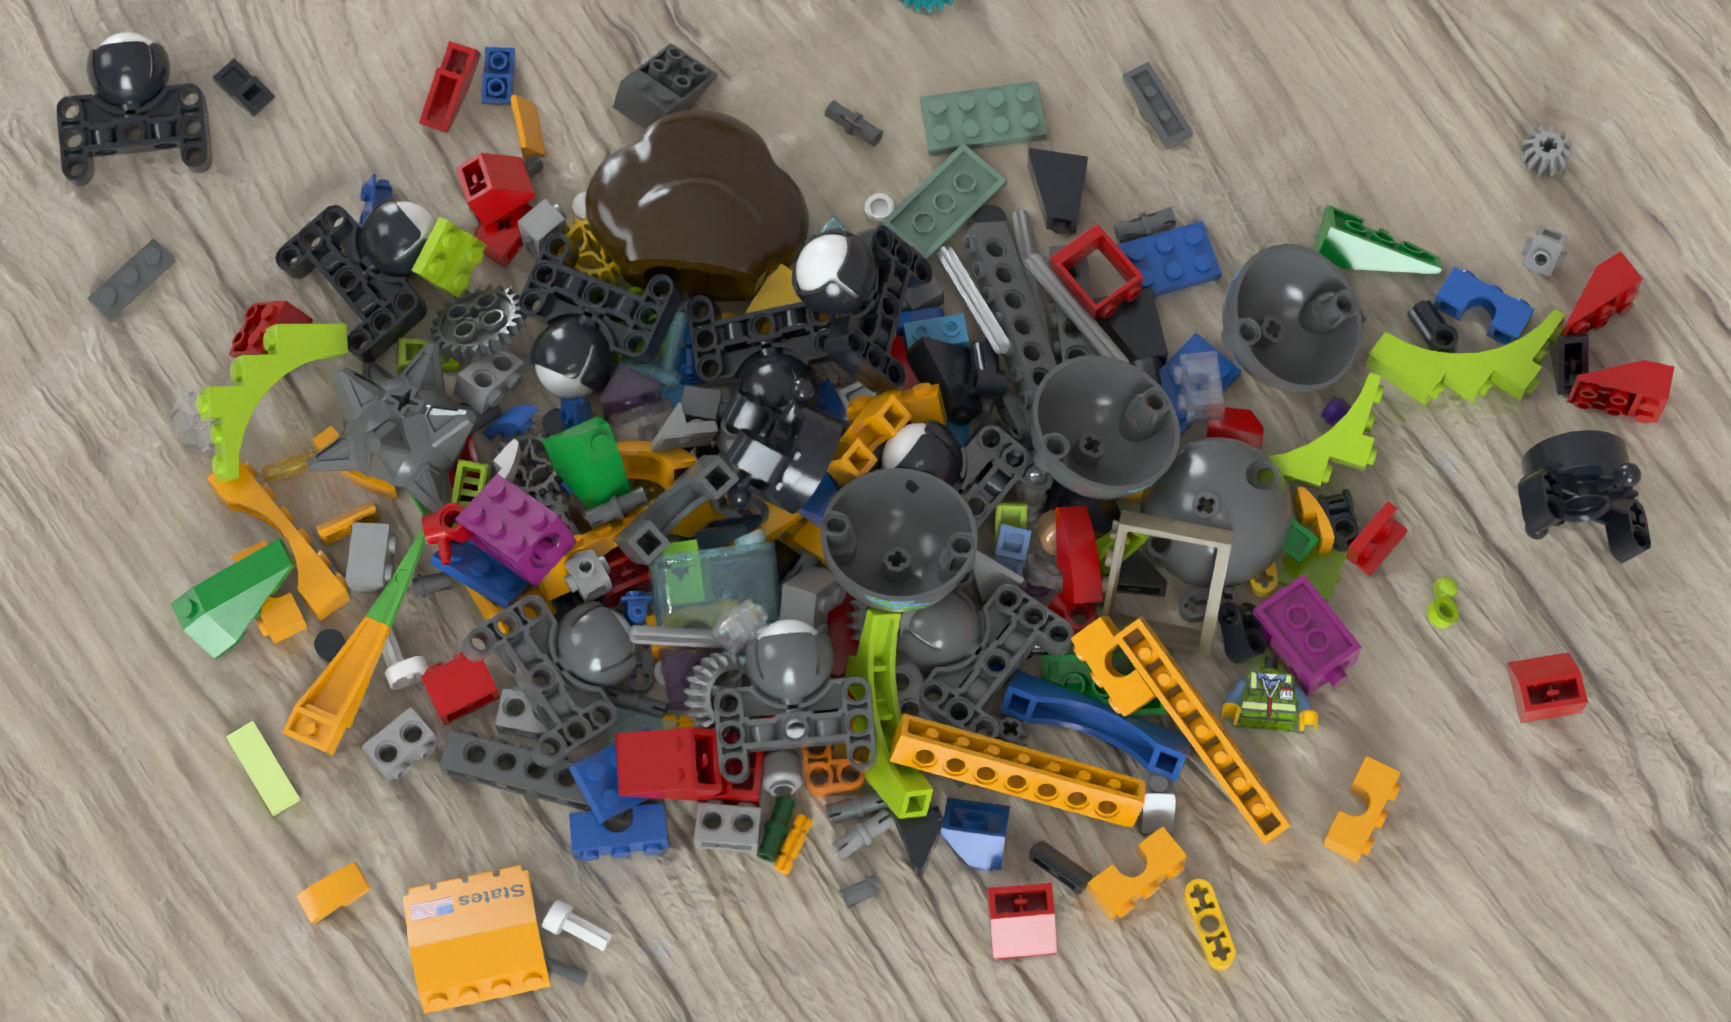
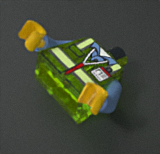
M1271 656L1262 658L1261 672L1249 671L1247 679H1241L1236 683L1226 696L1225 704L1222 706L1219 717L1220 722H1223L1225 717L1232 718L1234 720L1233 725L1240 728L1296 732L1299 721L1300 731H1304V725L1307 724L1314 726V730H1318V714L1312 709V705L1302 687L1294 683L1293 675L1280 673L1281 660Z

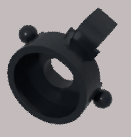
M799 378L791 383L789 388L791 397L784 411L741 388H736L721 413V417L729 424L740 429V432L725 457L735 466L747 471L740 483H736L728 489L727 499L733 506L739 508L746 506L753 494L790 514H795L807 503L821 482L837 449L843 423L838 417L807 402L814 394V386L808 379Z
M1597 430L1572 431L1547 438L1531 447L1525 453L1521 461L1523 478L1518 483V493L1527 536L1531 539L1539 540L1547 535L1551 526L1559 527L1565 521L1584 522L1592 520L1605 525L1609 549L1617 561L1625 563L1650 549L1651 538L1646 513L1642 504L1635 499L1638 496V491L1633 490V486L1637 485L1641 480V470L1636 464L1630 463L1627 445L1622 438L1609 432Z

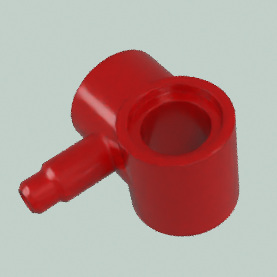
M457 503L446 504L439 511L422 516L424 536L428 544H438L439 556L443 565L451 563L450 540L462 543L470 540V537L474 534L461 524L452 527L456 521L455 518L464 510Z
M1063 589L1048 606L1051 611L1062 617L1072 626L1073 636L1096 619L1095 609L1090 603L1073 604L1063 602ZM1075 615H1083L1088 621L1085 624L1079 625L1074 623L1071 618Z

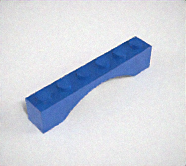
M1019 670L1008 686L1000 710L1001 713L1027 723L1062 726L1093 735L1125 751L1147 770L1174 781L1178 780L1192 746L1183 734L1132 714L1124 717L1122 713H1116L1109 705Z

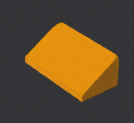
M516 94L511 95L523 159L526 160L533 154L539 158L546 156L535 104Z
M370 501L316 526V530L323 545L327 546L351 535L353 522L377 523L380 518L374 504Z

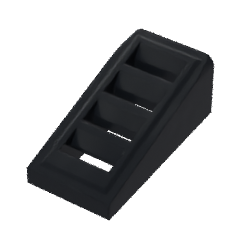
M753 514L709 521L695 533L701 553H709L747 534L763 521L762 515Z

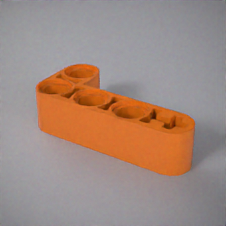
M823 745L825 750L821 754H812L808 750L810 747H802L805 783L811 795L815 797L851 795L863 789L865 785V772L855 770L850 765L848 759L832 760L831 745ZM854 759L856 763L862 764L860 761ZM848 771H854L858 773L859 778L856 781L848 782L843 779V775ZM817 774H823L828 778L827 782L821 785L814 784L811 779Z

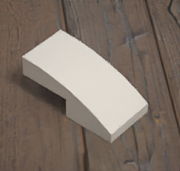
M513 439L493 460L497 474L511 483L516 476L521 459V449L517 440Z

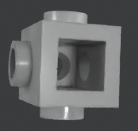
M1540 225L1534 238L1528 237L1521 254L1525 255L1526 258L1522 266L1527 267L1531 273L1537 276L1547 275L1551 277L1554 269L1561 270L1567 253L1562 250L1568 236Z
M593 548L587 552L579 551L575 553L565 563L568 574L564 576V579L572 593L578 591L584 603L593 601L613 590L608 576L611 569L603 555L597 557Z

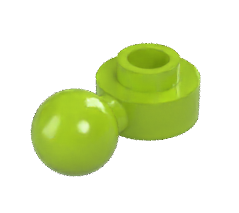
M1444 576L1435 581L1433 592L1436 598L1426 608L1430 622L1440 629L1449 628L1459 619L1458 607L1452 600L1458 593V585L1451 577Z

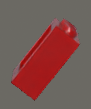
M1098 223L1050 257V268L1095 321L1101 317L1104 319L1110 317L1118 309V305L1125 300L1128 302L1132 301L1142 291L1143 275ZM1099 249L1127 283L1096 305L1070 275L1068 270Z

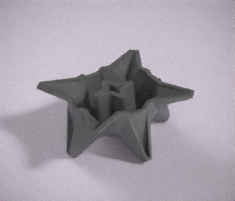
M427 341L397 378L393 377L375 361L362 364L363 375L345 366L336 368L333 377L344 424L343 434L306 460L309 470L360 471L366 477H374L386 481L392 486L404 487L432 513L439 511L444 505L448 504L447 473L454 468L461 456L467 438L502 415L499 405L496 407L491 406L481 414L467 403L453 402L445 393L440 344L434 341Z

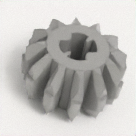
M1542 125L1537 128L1536 132L1530 130L1526 136L1527 140L1522 141L1520 147L1523 151L1521 161L1528 162V171L1536 168L1538 170V177L1544 171L1550 177L1555 175L1556 170L1562 172L1572 156L1569 151L1572 146L1571 141L1564 140L1566 136L1565 131L1559 134L1554 133V125L1550 127L1549 131H1545Z

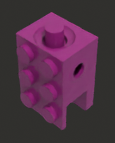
M496 474L455 518L459 524L474 533L470 540L475 546L534 587L545 578L577 542L559 515L499 474Z
M1304 574L1254 608L1253 613L1261 622L1266 646L1278 658V661L1294 682L1302 687L1307 697L1328 682L1334 688L1348 678L1345 670L1357 663L1362 646Z

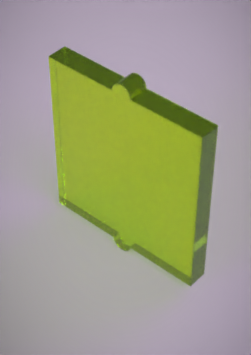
M1315 546L1301 564H1298L1290 556H1284L1283 562L1285 564L1278 579V584L1287 586L1304 574L1323 599L1329 602L1335 584L1340 582L1341 577L1339 573L1346 555L1333 550L1330 553L1318 554L1317 547Z

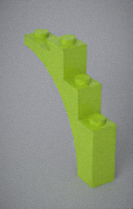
M1555 309L1541 325L1524 337L1500 348L1478 353L1453 354L1431 351L1406 343L1385 332L1369 352L1365 366L1425 406L1431 398L1437 400L1446 386L1471 403H1474L1479 395L1484 398L1493 384L1521 401L1526 393L1532 395L1542 380L1538 376L1542 367L1539 365L1548 353V350L1545 348L1550 341L1554 343L1556 337L1562 335L1564 331L1562 323L1566 315Z
M346 323L275 324L268 327L263 338L264 348L268 351V355H241L233 359L230 367V377L235 386H208L199 390L200 394L196 399V407L198 413H201V421H213L210 429L211 442L215 444L212 469L214 474H217V482H229L239 478V456L245 429L254 409L275 383L284 375L303 364L315 360L338 358L348 354Z
M1369 373L1361 394L1348 413L1327 433L1311 443L1290 452L1268 456L1279 468L1285 479L1320 490L1322 482L1328 484L1333 466L1328 465L1329 461L1363 472L1367 464L1373 466L1378 451L1377 447H1373L1375 438L1363 434L1364 431L1371 432L1376 416L1370 414L1373 402L1380 403L1385 386L1379 385L1380 375ZM1271 470L1263 471L1259 477L1260 484L1263 486L1270 485L1275 479L1274 472Z
M870 608L867 610L857 656H849L844 678L861 677L865 679L872 692L877 762L870 771L865 772V779L899 819L927 816L933 793L932 786L921 770L890 762L892 738L901 720L896 687L895 663L897 633L901 612ZM854 685L849 689L857 700H861L865 696L866 689L861 685ZM861 716L856 717L853 730L855 732H863L868 727V720Z

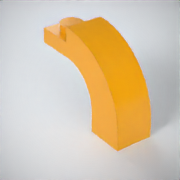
M652 441L616 442L627 479L650 480L660 484L665 490L697 461L691 453L682 448L652 451L650 447Z

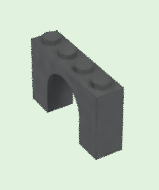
M702 455L625 527L613 541L633 563L649 565L671 544L666 536L685 516L708 500H718L739 480V477L719 455Z

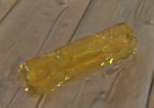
M318 450L306 452V456L299 454L279 460L276 465H274V462L263 465L262 472L266 482L279 480V476L286 478L306 472V468H308L306 460L317 453Z

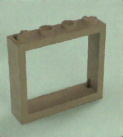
M1122 510L1120 521L1113 520L1110 539H1115L1116 542L1114 549L1108 548L1105 566L1111 567L1110 575H1103L1102 594L1106 595L1104 603L1098 602L1095 620L1108 615L1120 632L1138 619L1113 613L1128 531L1215 547L1218 549L1202 630L1145 619L1164 646L1210 655L1234 531Z

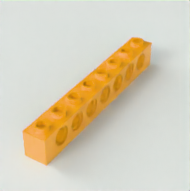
M1140 616L1118 632L1114 639L1265 845L1289 828L1292 823L1291 819L1145 618Z
M903 713L892 738L890 762L1125 827H1133L1145 804V780Z

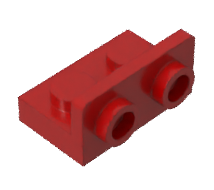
M1389 501L1349 545L1346 559L1369 576L1375 572L1408 532L1407 528L1394 519L1398 508Z

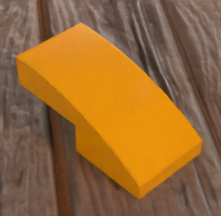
M1304 486L1297 487L1293 500L1297 520L1305 528L1312 527L1313 534L1320 539V542L1316 545L1318 554L1330 553L1335 539L1330 522L1314 496Z
M353 862L314 883L296 895L310 923H318L340 906H348L371 890V887L358 863Z

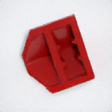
M1209 406L1206 438H1231L1248 443L1257 449L1262 447L1264 427L1251 410Z

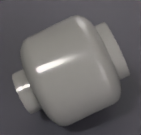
M787 749L773 750L763 760L762 785L766 791L775 797L793 795L801 786L803 780L801 760L799 756Z

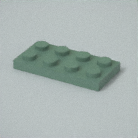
M1037 81L920 97L929 155L954 152L963 143L970 149L1044 140L1047 137Z
M963 143L884 219L881 225L889 227L910 246L913 244L917 252L930 261L942 245H946L977 215V212L982 207L986 206L1007 185V179Z

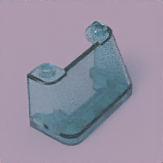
M774 542L659 555L648 565L656 626L716 629L751 624L758 626L759 631H763L770 624L780 620L781 600Z

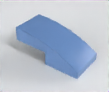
M1001 524L993 560L1022 577L1032 531Z

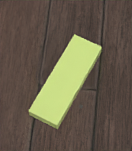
M254 721L226 736L273 816L300 801L298 794Z

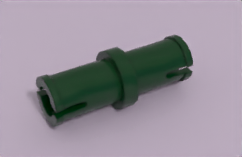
M777 796L770 820L766 821L763 827L765 833L759 850L756 853V856L760 859L775 862L782 839L787 837L789 832L787 825L793 808L796 805V802L792 799Z

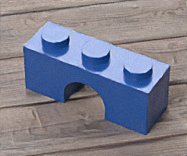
M1453 267L1434 302L1437 310L1458 321L1471 308L1479 307L1485 309L1492 317V322L1486 336L1503 345L1521 338L1535 310L1525 300L1513 298L1503 293L1502 289L1497 285L1486 284L1477 279L1472 272L1465 269L1460 270L1456 267Z
M664 803L633 806L632 824L627 830L620 833L607 830L603 823H599L593 811L569 813L571 846L574 858H580L581 861H594L599 859L601 855L612 854L614 858H624L630 856L631 852L643 851L647 855L661 853L662 849L669 848Z

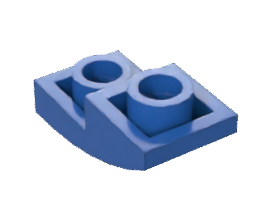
M485 47L482 104H512L515 48Z
M535 405L512 407L497 418L482 434L490 442L498 434L502 437L506 436L508 439L517 432L523 435L535 423L531 418L539 409Z

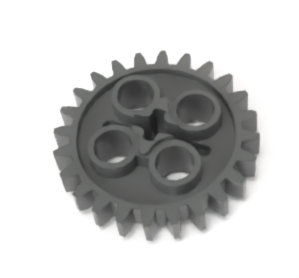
M489 284L485 290H481L480 286H477L474 293L466 290L464 292L465 296L462 298L454 296L455 302L453 304L444 303L446 310L436 312L439 318L432 319L434 326L430 328L432 341L440 344L441 354H444L446 359L453 357L455 362H458L464 357L466 363H469L474 356H476L478 361H481L483 354L493 357L494 350L498 349L503 352V345L505 343H514L512 336H521L520 328L526 327L524 320L528 316L519 308L518 301L520 296L518 292L513 293L510 287L504 290L502 285L493 290L492 285Z

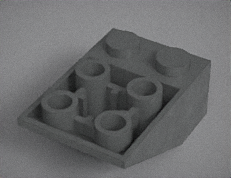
M670 43L620 81L613 108L642 128H645L647 124L661 115L682 109H691L716 79L717 73Z

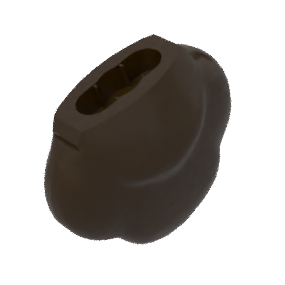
M682 109L666 113L652 120L645 126L631 145L612 153L599 165L586 191L585 209L589 228L597 243L617 264L625 282L646 290L649 281L654 276L660 274L667 275L680 285L683 290V299L691 300L697 295H703L716 302L752 300L767 277L778 269L780 264L788 268L791 267L801 253L809 232V212L803 193L795 181L776 165L763 138L753 128L735 117L710 110ZM670 286L665 287L661 294L667 295L670 291Z

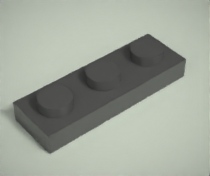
M1149 62L1123 74L1122 80L1166 150L1192 138V129Z
M153 238L87 299L110 322L176 261Z

